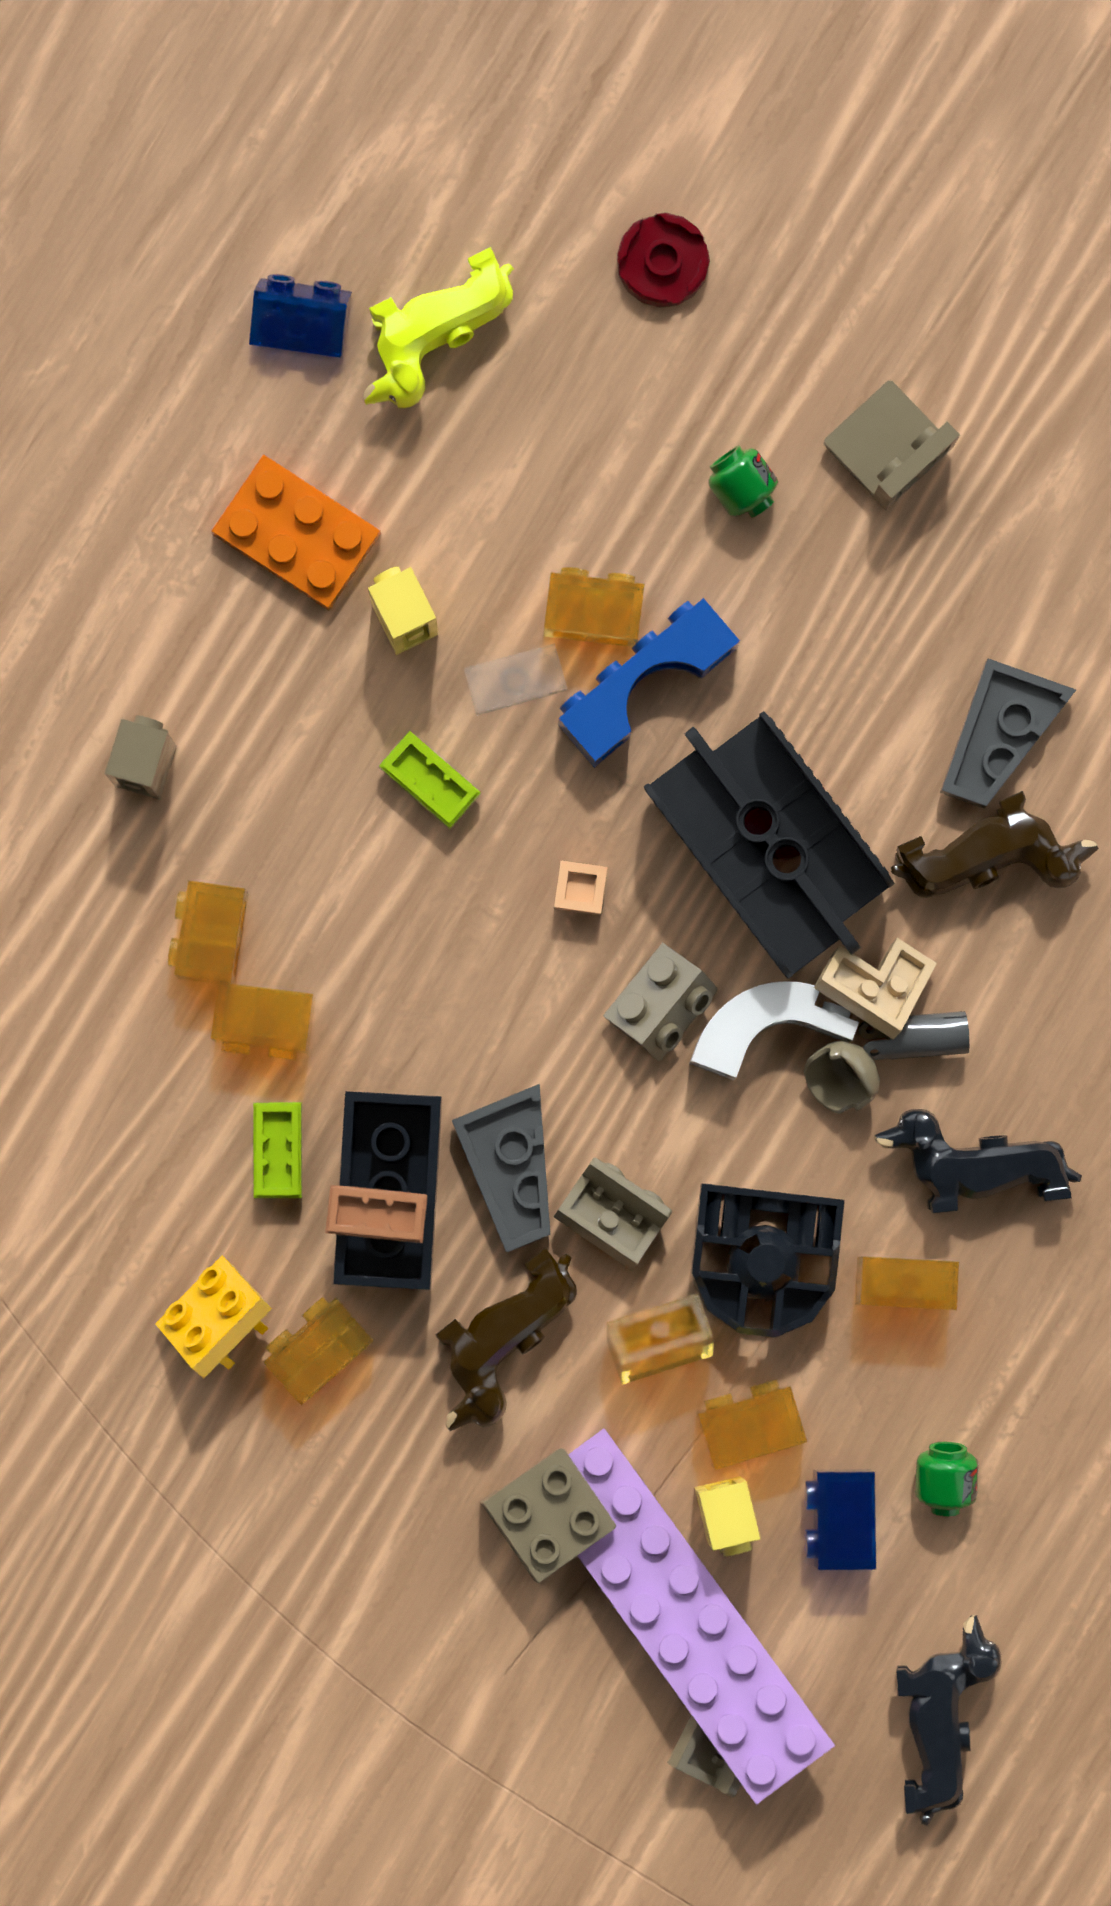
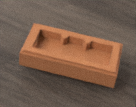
M330 1185L325 1233L423 1243L428 1195Z

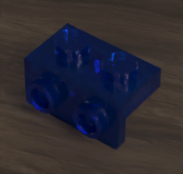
M271 274L267 276V279L261 278L254 289L249 345L341 358L344 351L347 314L352 292L341 290L340 284L330 281H316L313 285L295 283L293 277L282 274Z

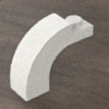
M789 981L767 983L737 995L713 1016L701 1033L689 1064L734 1080L737 1077L750 1042L759 1032L770 1026L784 1023L797 1024L841 1041L850 1042L853 1040L859 1022L849 1019L851 1012L842 1006L826 1001L822 1008L815 1006L819 991L814 988V985Z

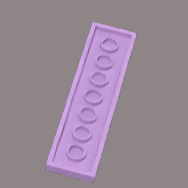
M603 1428L568 1455L615 1522L616 1528L577 1556L757 1805L835 1745L605 1428Z

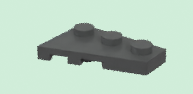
M988 658L985 661L940 793L985 808L1076 692V689Z
M537 1084L452 1120L506 1253L551 1234L540 1084Z

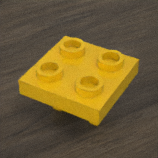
M222 1255L212 1266L201 1273L199 1279L178 1301L172 1303L167 1308L165 1314L155 1325L190 1367L202 1378H205L219 1363L228 1370L235 1364L228 1354L253 1328L261 1335L269 1329L261 1320L272 1308L235 1266Z

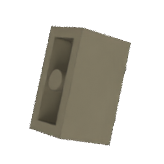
M136 715L134 722L121 719L105 771V775L115 787L161 799L177 747L168 730L163 729L164 724L162 722Z

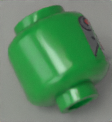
M740 445L736 446L710 466L713 473L708 480L709 487L730 515L739 516L748 512L750 517L754 518L774 503L770 495L776 489L778 479L756 449L742 450Z
M947 1441L930 1444L929 1450L921 1453L916 1462V1497L921 1503L931 1507V1512L935 1515L944 1517L959 1515L960 1509L966 1508L976 1501L978 1491V1460L971 1453L967 1452V1447L963 1444Z

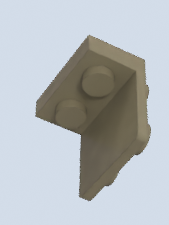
M889 380L825 438L824 446L875 500L887 510L954 448L960 434L948 421L938 429L893 381Z
M562 1448L553 1452L501 1490L494 1491L480 1501L532 1579L537 1583H540L616 1528L615 1522L567 1452Z

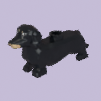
M924 1109L905 1111L900 1115L897 1126L875 1135L876 1142L883 1148L911 1149L915 1175L932 1192V1196L927 1200V1208L932 1213L958 1211L957 1197L959 1195L971 1199L985 1198L1025 1182L1032 1184L1042 1183L1037 1187L1038 1197H1043L1044 1201L1070 1199L1072 1197L1069 1182H1081L1082 1178L1081 1174L1068 1167L1064 1150L1055 1141L1008 1143L1007 1135H995L979 1138V1147L952 1148L945 1142L935 1115Z
M977 1615L970 1616L963 1623V1645L960 1652L934 1654L915 1671L910 1670L907 1665H898L896 1670L898 1696L913 1697L909 1709V1722L924 1767L921 1772L922 1785H918L915 1779L905 1780L906 1814L921 1812L920 1821L925 1826L929 1825L936 1812L954 1809L963 1800L961 1752L971 1751L969 1722H959V1697L969 1686L995 1678L1001 1669L1002 1659L999 1647L995 1642L985 1639Z

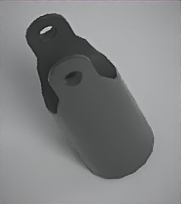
M965 1011L910 1015L902 1031L894 1039L875 1027L872 1030H866L867 1027L873 1026L865 1021L858 1028L860 1036L865 1039H888L871 1041L864 1045L863 1049L873 1060L968 1054L970 1049L969 1026ZM876 1049V1050H878V1052H877V1053H871V1050Z

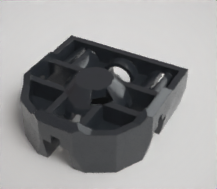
M701 1183L691 1276L705 1310L737 1333L776 1338L811 1323L836 1289L845 1200ZM722 1194H724L725 1197L720 1236H717ZM817 1205H819L815 1247H813ZM751 1209L788 1213L786 1232L770 1225L751 1226L749 1228ZM754 1235L757 1236L760 1245L753 1248L749 1254L739 1249L746 1239ZM703 1242L731 1245L728 1253L730 1255L729 1264H727L728 1274L700 1270ZM801 1254L830 1257L827 1285L798 1282ZM782 1273L791 1278L781 1288L773 1291L772 1281L778 1279ZM747 1297L751 1299H765V1301L772 1300L769 1329L744 1326Z

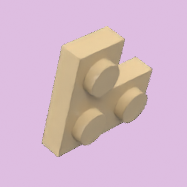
M899 938L889 946L878 969H875L854 954L851 955L848 950L839 945L829 958L814 988L894 1039L902 1031L937 963Z

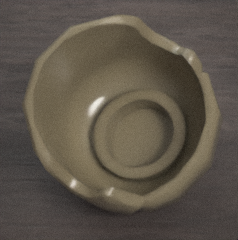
M835 1041L827 1044L807 1059L803 1071L807 1086L817 1101L833 1113L841 1114L854 1107L858 1111L870 1103L878 1093L880 1078L875 1062L859 1045L845 1041Z

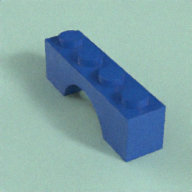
M704 598L694 606L690 601L682 604L668 617L671 623L668 628L658 636L653 630L646 634L632 647V650L635 652L633 657L622 666L617 660L611 663L596 677V680L600 683L586 696L581 690L578 691L559 708L564 714L559 717L558 726L594 768L630 739L631 728L627 717V701L632 690L642 679L654 672L667 669L683 670L702 679L737 650L740 640Z

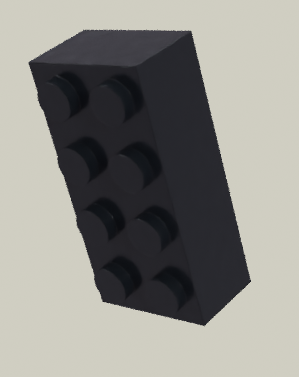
M345 1091L339 1186L427 1194L428 1197L423 1243L336 1234L334 1285L431 1290L443 1100L441 1096Z

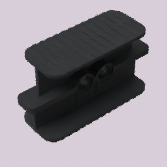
M763 711L759 714L758 718L714 751H712L694 726L684 734L695 748V751L650 785L649 783L645 785L644 790L781 972L789 979L839 940L851 955L859 950L861 946L843 922L893 886L894 881L885 866L883 867L879 862L880 860L876 854H873L866 841H863L857 829H854L847 816H844L838 804H835L832 800V796L828 791H825L822 783L813 775L810 767H807L800 754H797L791 742H788L781 729H778L775 721ZM754 809H763L772 817L770 829L762 835L751 834L744 825L746 815ZM782 847H792L801 856L799 867L791 873H782L773 864L774 854Z

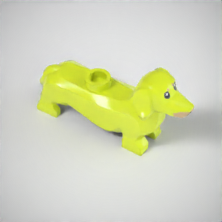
M489 247L467 258L470 267L474 271L470 272L471 278L464 285L419 295L411 299L402 310L397 308L391 297L370 307L373 325L376 330H381L377 346L379 356L387 373L366 388L363 395L364 403L369 405L390 401L398 408H409L416 405L421 400L425 391V379L420 366L424 355L447 343L450 348H457L466 344L473 338V330L499 316L513 299V289L508 276L514 268L510 264H504L499 268L494 252Z

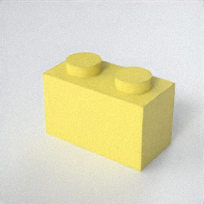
M393 567L380 573L373 579L375 584L368 587L371 605L396 655L438 635L436 616L411 567L403 571L399 567Z
M738 1476L694 1487L707 1542L713 1551L720 1549L723 1556L736 1555L752 1550L750 1542L761 1538L747 1481Z

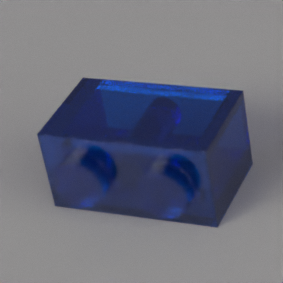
M870 1469L813 1470V1481H805V1509L814 1510V1529H806L805 1531L806 1558H814V1566L818 1570H876L875 1472Z

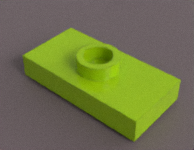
M411 731L405 735L379 765V768L449 829L455 825L481 795L477 788Z
M253 1103L254 1198H302V1103Z

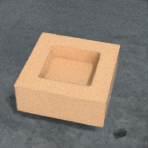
M561 861L554 909L601 916L608 867Z

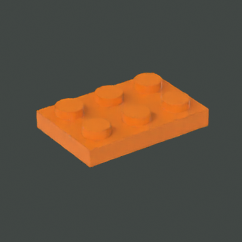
M264 454L211 530L215 537L328 611H330L381 535L379 529Z

